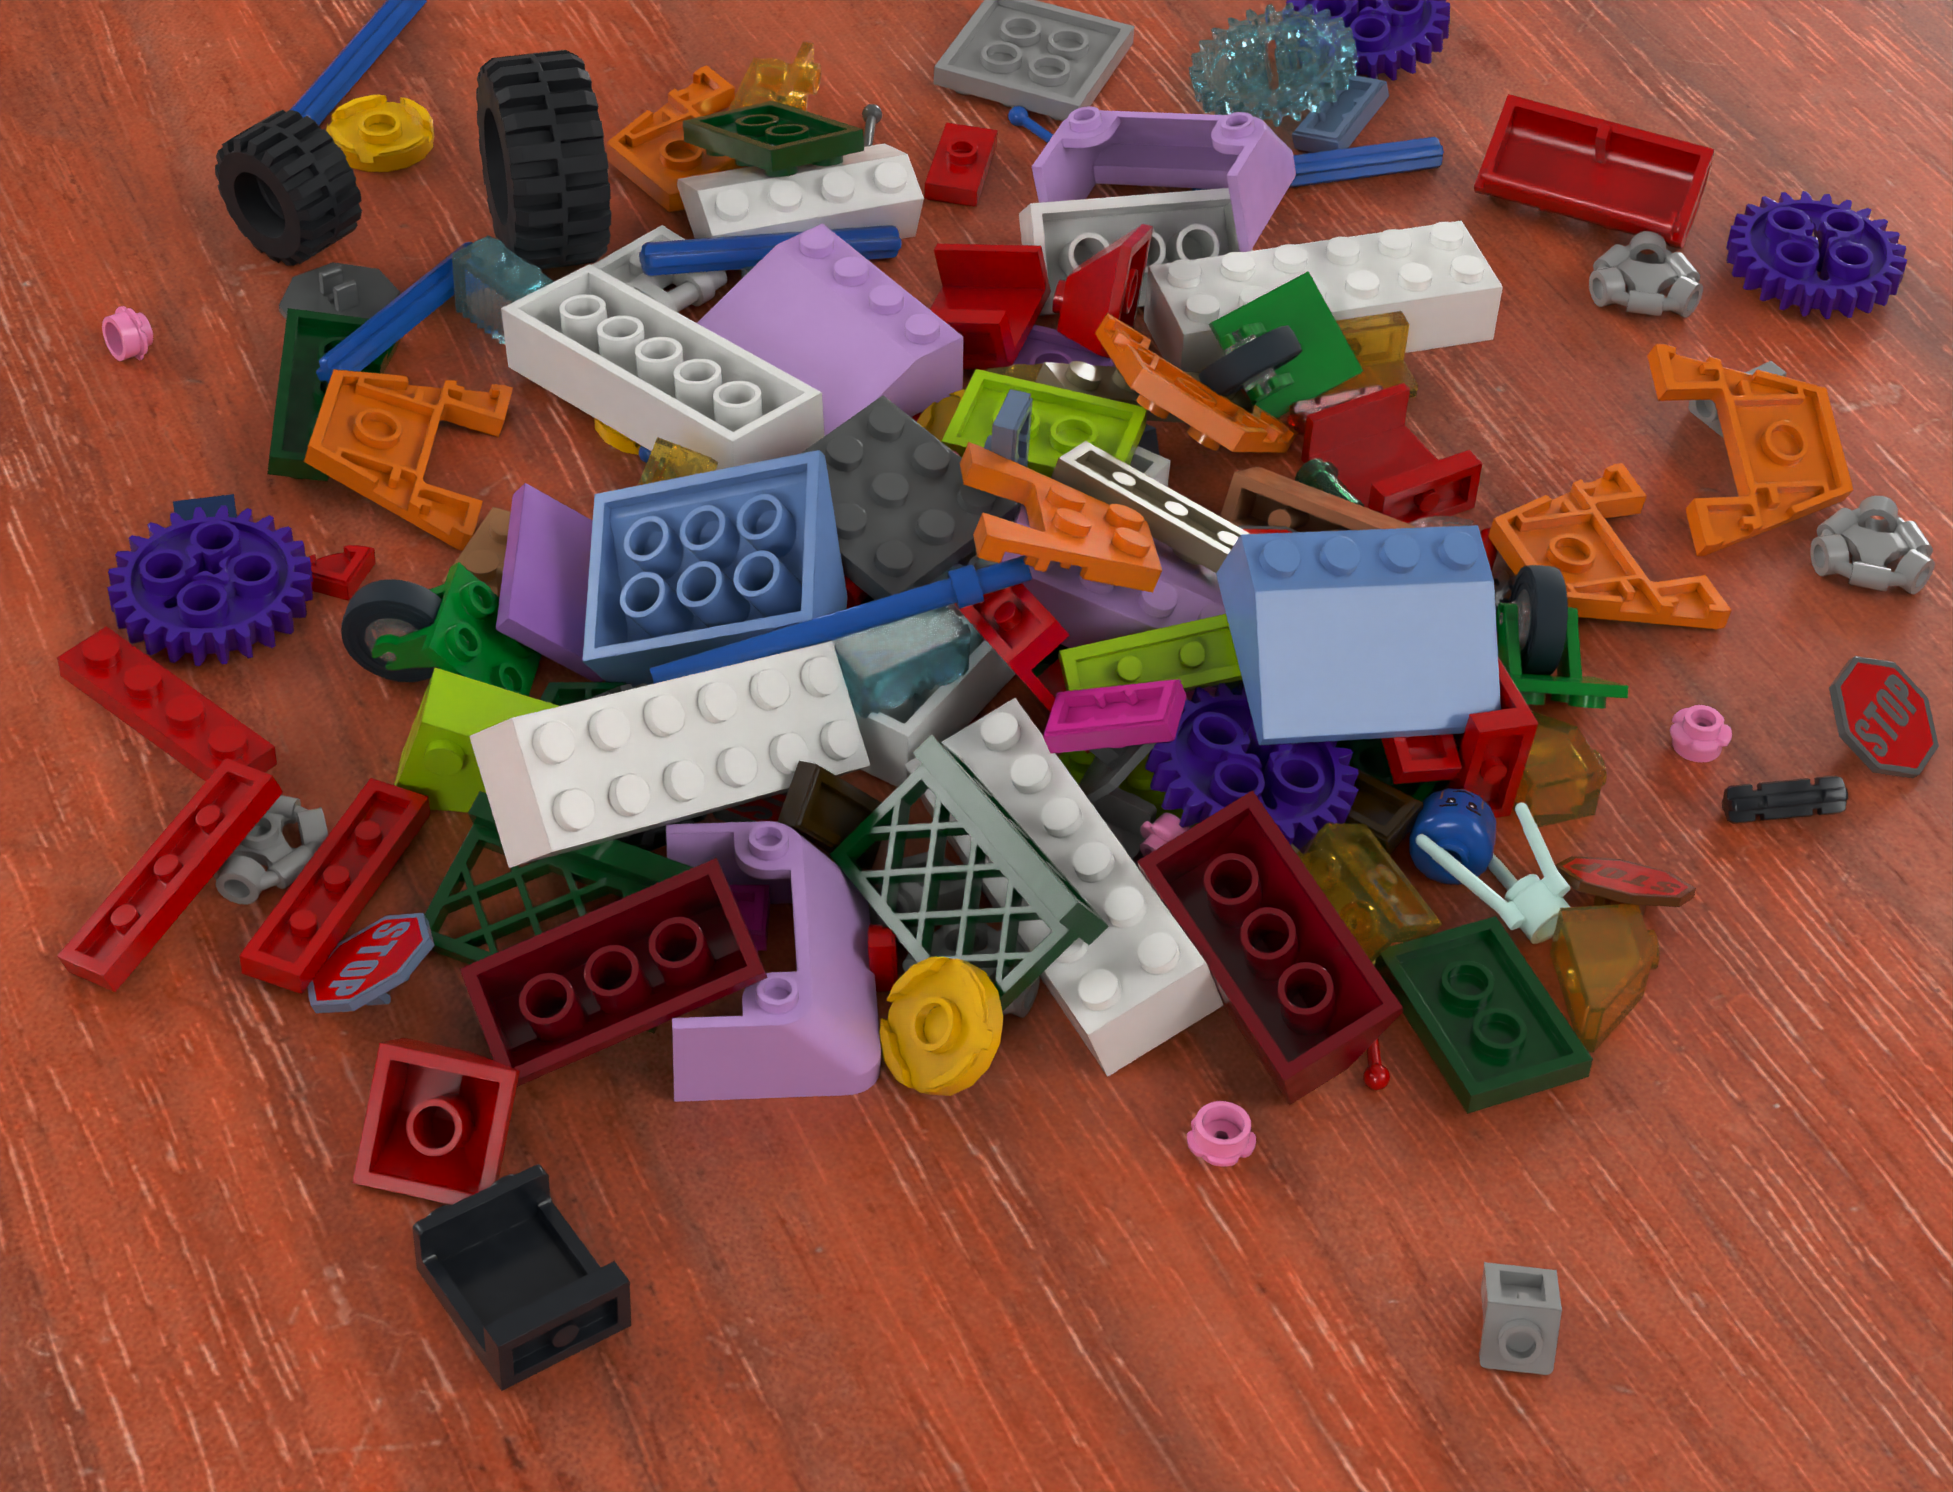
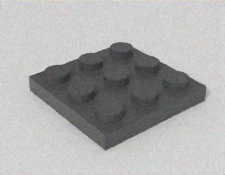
M883 395L802 452L820 450L825 455L844 575L874 600L930 584L976 549L973 534L982 512L1012 522L1019 505L1015 501L963 485L960 469L962 458Z

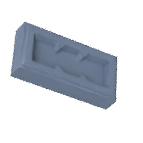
M1341 73L1292 133L1294 148L1308 152L1349 148L1389 97L1387 81Z
M1013 389L1009 390L992 425V435L987 437L984 445L985 449L1025 467L1028 466L1033 402L1031 393Z

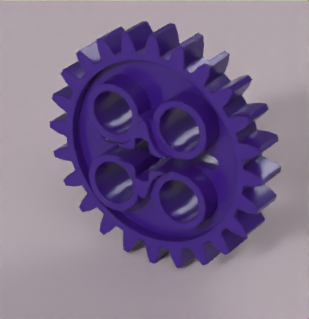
M1287 0L1285 34L1289 36V48L1298 49V60L1300 62L1311 59V69L1313 72L1329 67V79H1335L1342 72L1356 76L1360 74L1367 75L1368 78L1377 79L1378 74L1385 73L1392 81L1397 80V69L1402 68L1414 74L1416 73V61L1430 64L1432 62V52H1442L1443 39H1448L1450 3L1446 2V0Z
M1807 191L1802 192L1800 200H1794L1786 192H1781L1779 203L1764 196L1761 199L1760 207L1747 204L1745 213L1736 215L1726 246L1728 250L1726 262L1734 264L1733 277H1745L1743 286L1745 290L1761 288L1759 300L1767 301L1776 297L1781 300L1780 310L1784 311L1793 304L1800 306L1801 315L1807 317L1811 309H1819L1825 319H1830L1832 310H1839L1847 318H1852L1855 307L1869 314L1872 312L1874 303L1885 306L1889 295L1897 294L1907 263V259L1904 258L1906 246L1897 244L1900 236L1898 232L1886 231L1888 223L1886 219L1869 220L1871 209L1866 208L1855 212L1851 210V200L1847 199L1840 205L1832 204L1830 194H1824L1820 201H1815Z
M221 505L215 517H206L201 507H195L193 519L185 521L174 512L170 514L171 526L167 528L150 522L147 524L150 538L147 539L133 535L129 537L131 551H117L115 554L117 567L108 571L111 585L107 587L111 610L115 614L118 629H127L128 639L131 644L144 640L146 652L150 656L166 647L169 662L171 663L178 661L185 653H192L195 666H201L207 654L216 653L218 660L223 665L228 663L230 651L237 649L249 659L253 657L252 644L260 642L270 648L276 646L274 631L292 634L294 632L293 618H305L307 615L305 601L313 600L310 557H306L303 541H293L292 529L289 526L275 530L274 517L271 515L254 523L252 510L249 508L242 511L237 518L229 517L226 505Z
M1219 683L1214 697L1201 687L1195 688L1192 700L1190 701L1186 698L1175 740L1156 743L1150 751L1145 765L1146 770L1154 773L1150 784L1151 790L1166 792L1162 808L1164 810L1182 808L1184 811L1179 823L1182 828L1202 822L1253 790L1290 845L1293 844L1304 854L1310 853L1315 840L1326 845L1329 843L1334 830H1342L1358 792V789L1354 787L1359 774L1358 769L1348 766L1353 754L1351 749L1336 747L1338 741L1259 745L1244 686L1240 695H1233L1224 683Z

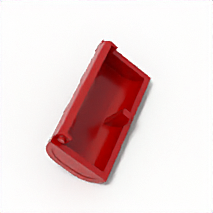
M1508 94L1474 184V191L1482 195H1490L1534 207L1551 214L1555 213L1603 226V228L1613 231H1621L1632 235L1643 231H1652L1661 235L1668 246L1682 249L1690 234L1707 185L1714 149Z

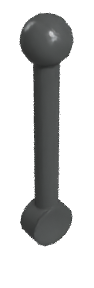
M868 104L862 111L863 120L866 122L863 135L864 147L873 145L875 126L882 119L881 108L875 104Z

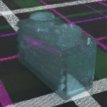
M490 236L479 239L452 255L456 313H463V318H470V323H477V328H484L485 333L492 334V339H499V344H505L501 308L555 282L542 273L539 267L529 264L505 247L503 242Z
M948 606L832 640L853 709L865 719L871 712L878 714L882 708L889 710L900 706L906 699L910 700L915 693L921 695L926 688L932 690L936 684L940 686L951 684L960 676H964L969 670L971 631L968 624H963L961 617H956L954 610L949 609Z

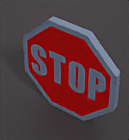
M424 913L384 916L339 942L307 986L310 1005L315 1013L350 1012L357 1010L365 1004H389L391 997L386 992L408 981L412 972L434 947L429 921Z

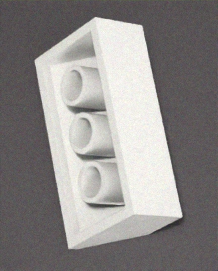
M885 143L864 147V151L844 155L843 162L837 165L816 166L810 163L797 166L798 172L791 176L771 177L765 175L764 169L751 166L681 178L677 182V187L695 239L801 232L822 223L829 229L893 225L898 228L899 237L904 239L916 236L924 201L908 154Z
M1229 188L1030 203L1019 213L1022 245L1042 247L1051 294L1039 316L1058 314L1052 312L1055 290L1060 279L1066 281L1067 276L1080 264L1141 224L1153 226L1138 307H1145L1148 266L1172 263L1181 259L1192 260L1225 255L1230 252H1240Z

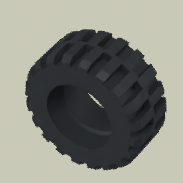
M567 50L491 58L480 68L477 77L476 100L478 111L476 112L479 128L478 140L489 212L492 215L493 229L499 241V249L502 256L505 257L506 264L521 272L596 262L607 252V245L610 243L611 190L608 181L607 169L609 168L607 153H605L602 121L599 118L596 95L592 90V81L588 71H585L583 60Z

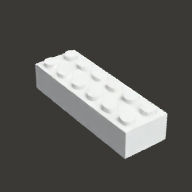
M1462 221L1439 222L1434 225L1400 230L1389 229L1379 233L1352 237H1335L1330 240L1296 245L1285 244L1275 248L1248 252H1230L1220 256L1192 260L1181 259L1172 263L1148 266L1144 321L1162 357L1182 371L1200 373L1206 367L1225 356L1209 327L1211 322L1308 271L1357 360L1493 340L1503 289L1502 284Z
M591 264L501 308L509 368L679 468L700 459L706 472L796 455L802 453L825 436L822 392Z
M833 641L513 717L469 736L509 868L788 792L799 761L817 764L838 777L870 766Z
M1013 698L942 741L944 745L964 760L1109 926L1090 945L1080 938L1075 940L1040 975V978L1107 1077L1224 1005L1206 961L1056 753L1050 754L1043 735L1016 698ZM916 757L904 765L909 775H911L922 763ZM928 789L920 798L933 818L936 796ZM950 813L949 822L957 821ZM947 836L948 842L963 864L968 865L971 836ZM986 855L985 864L993 863ZM1006 877L983 878L981 890L993 908L1005 907L1008 884ZM1022 898L1021 906H1030L1026 902V900ZM1043 920L1019 921L1017 941L1026 952H1031L1052 931Z

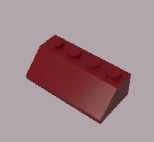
M1253 790L1137 861L1141 873L1206 961L1224 1008L1289 1105L1347 1070L1403 1013V1007Z
M717 858L460 969L494 1061L520 1070L517 1087L670 1021L672 1018L679 1017L768 978L743 915Z

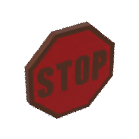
M1571 856L1555 865L1558 872L1571 887L1577 891L1595 895L1593 905L1596 915L1599 916L1611 909V900L1630 904L1626 916V922L1629 924H1633L1643 917L1646 905L1680 907L1695 896L1696 888L1671 872L1621 859Z

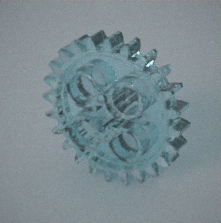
M1289 2L1282 11L1275 12L1273 5L1269 4L1265 8L1264 14L1257 15L1251 9L1246 10L1247 19L1243 21L1232 17L1228 18L1229 28L1227 30L1221 28L1211 29L1213 40H1200V52L1191 55L1193 66L1189 67V73L1195 99L1197 102H1202L1205 113L1215 111V115H1229L1236 112H1246L1263 121L1264 119H1272L1275 127L1280 126L1283 116L1290 115L1298 122L1301 121V111L1305 109L1314 113L1321 112L1319 104L1321 100L1336 102V90L1349 89L1348 77L1356 76L1355 63L1358 62L1351 27L1345 28L1342 17L1331 19L1329 9L1314 14L1313 4H1308L1297 12L1294 11L1293 2ZM1271 40H1275L1276 44L1275 59L1279 78V87L1275 90H1272L1271 86L1272 71L1268 53V43Z

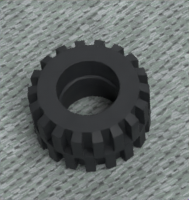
M284 110L278 111L229 139L218 150L216 155L218 164L215 165V175L219 181L217 186L226 204V209L241 233L251 241L257 250L261 253L265 252L273 261L277 263L282 261L287 266H294L297 263L301 264L353 232L358 226L357 221L361 219L362 213L359 203L362 200L360 190L356 186L355 181L357 179L353 169L349 166L341 148H338L325 129H320L317 123L308 116L303 118L299 112L293 110L288 112Z

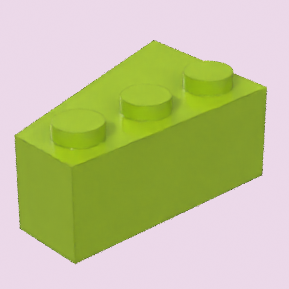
M434 668L402 751L394 785L428 796L430 810L469 812L479 791L486 793L469 736L510 718L559 706Z

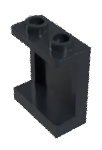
M540 1164L534 1165L518 1174L506 1175L498 1179L490 1187L453 1205L441 1206L432 1211L426 1218L417 1221L413 1225L417 1270L501 1391L631 1326L630 1281L615 1261L603 1267L599 1266L552 1202L549 1175Z

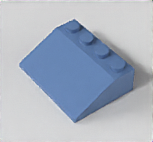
M820 450L594 494L582 662L606 682H626L631 684L632 687L642 683L651 685L654 684L650 672L652 667L847 609V591L826 459ZM846 636L832 640L836 654L845 653Z
M1478 525L1241 534L1216 573L1259 745L1461 734L1465 731L1469 714L1501 710L1494 579Z

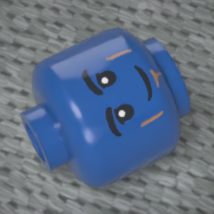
M1448 788L1433 792L1422 801L1423 809L1418 814L1410 832L1409 853L1415 867L1427 878L1438 883L1462 884L1416 844V837L1419 834H1424L1446 850L1474 875L1479 877L1486 871L1493 858L1497 822L1491 807L1479 795L1465 789Z

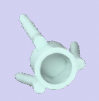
M1518 803L1515 806V812L1544 878L1540 880L1536 874H1529L1517 880L1493 853V858L1488 867L1506 888L1505 900L1428 836L1419 834L1416 837V844L1429 854L1434 861L1496 911L1510 930L1520 928L1532 944H1538L1553 937L1572 919L1574 912L1563 898L1571 887L1558 872L1539 828L1525 803Z

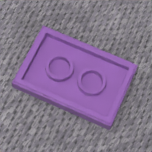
M524 483L513 494L496 630L593 682H602L604 680L582 662L593 520Z

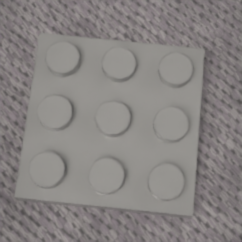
M984 0L934 66L933 84L952 89L959 94L974 95L1000 102L1010 108L1022 106L1026 110L1048 115L1054 120L1064 121L1072 111L1081 107L1091 106L1132 46L1135 26L1037 0Z

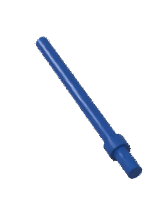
M1025 555L977 570L971 564L948 571L949 578L655 666L650 668V672L655 684L826 643L955 603L961 609L984 602V594L1031 581L1029 565L1024 564Z

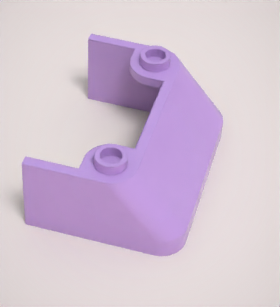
M1090 106L1078 108L1069 114L1068 118L1061 123L1031 167L1039 203L1086 199L1095 184L1202 189L1229 188L1240 252L1252 250L1296 176L1292 150L1263 120L1253 117L1249 113L1236 112L1229 115L1103 111Z
M759 821L666 824L667 858L691 867H696L717 858L729 885H769L770 904L793 903L797 971L766 973L768 978L746 987L742 996L743 1016L672 1018L674 1102L841 1096L858 1094L872 1087L880 1075L881 1045L875 974L870 971L868 927L870 925L868 901L834 861L793 828L783 823Z

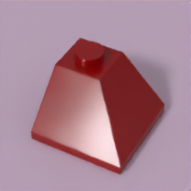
M1141 224L1080 264L1067 276L1066 281L1059 280L1052 305V312L1060 314L1057 332L1101 357L1110 358L1095 332L1107 313L1134 329L1153 226Z
M400 1038L380 1042L352 1183L451 1205L490 1187L500 1176L520 1070L470 1051L423 1041Z

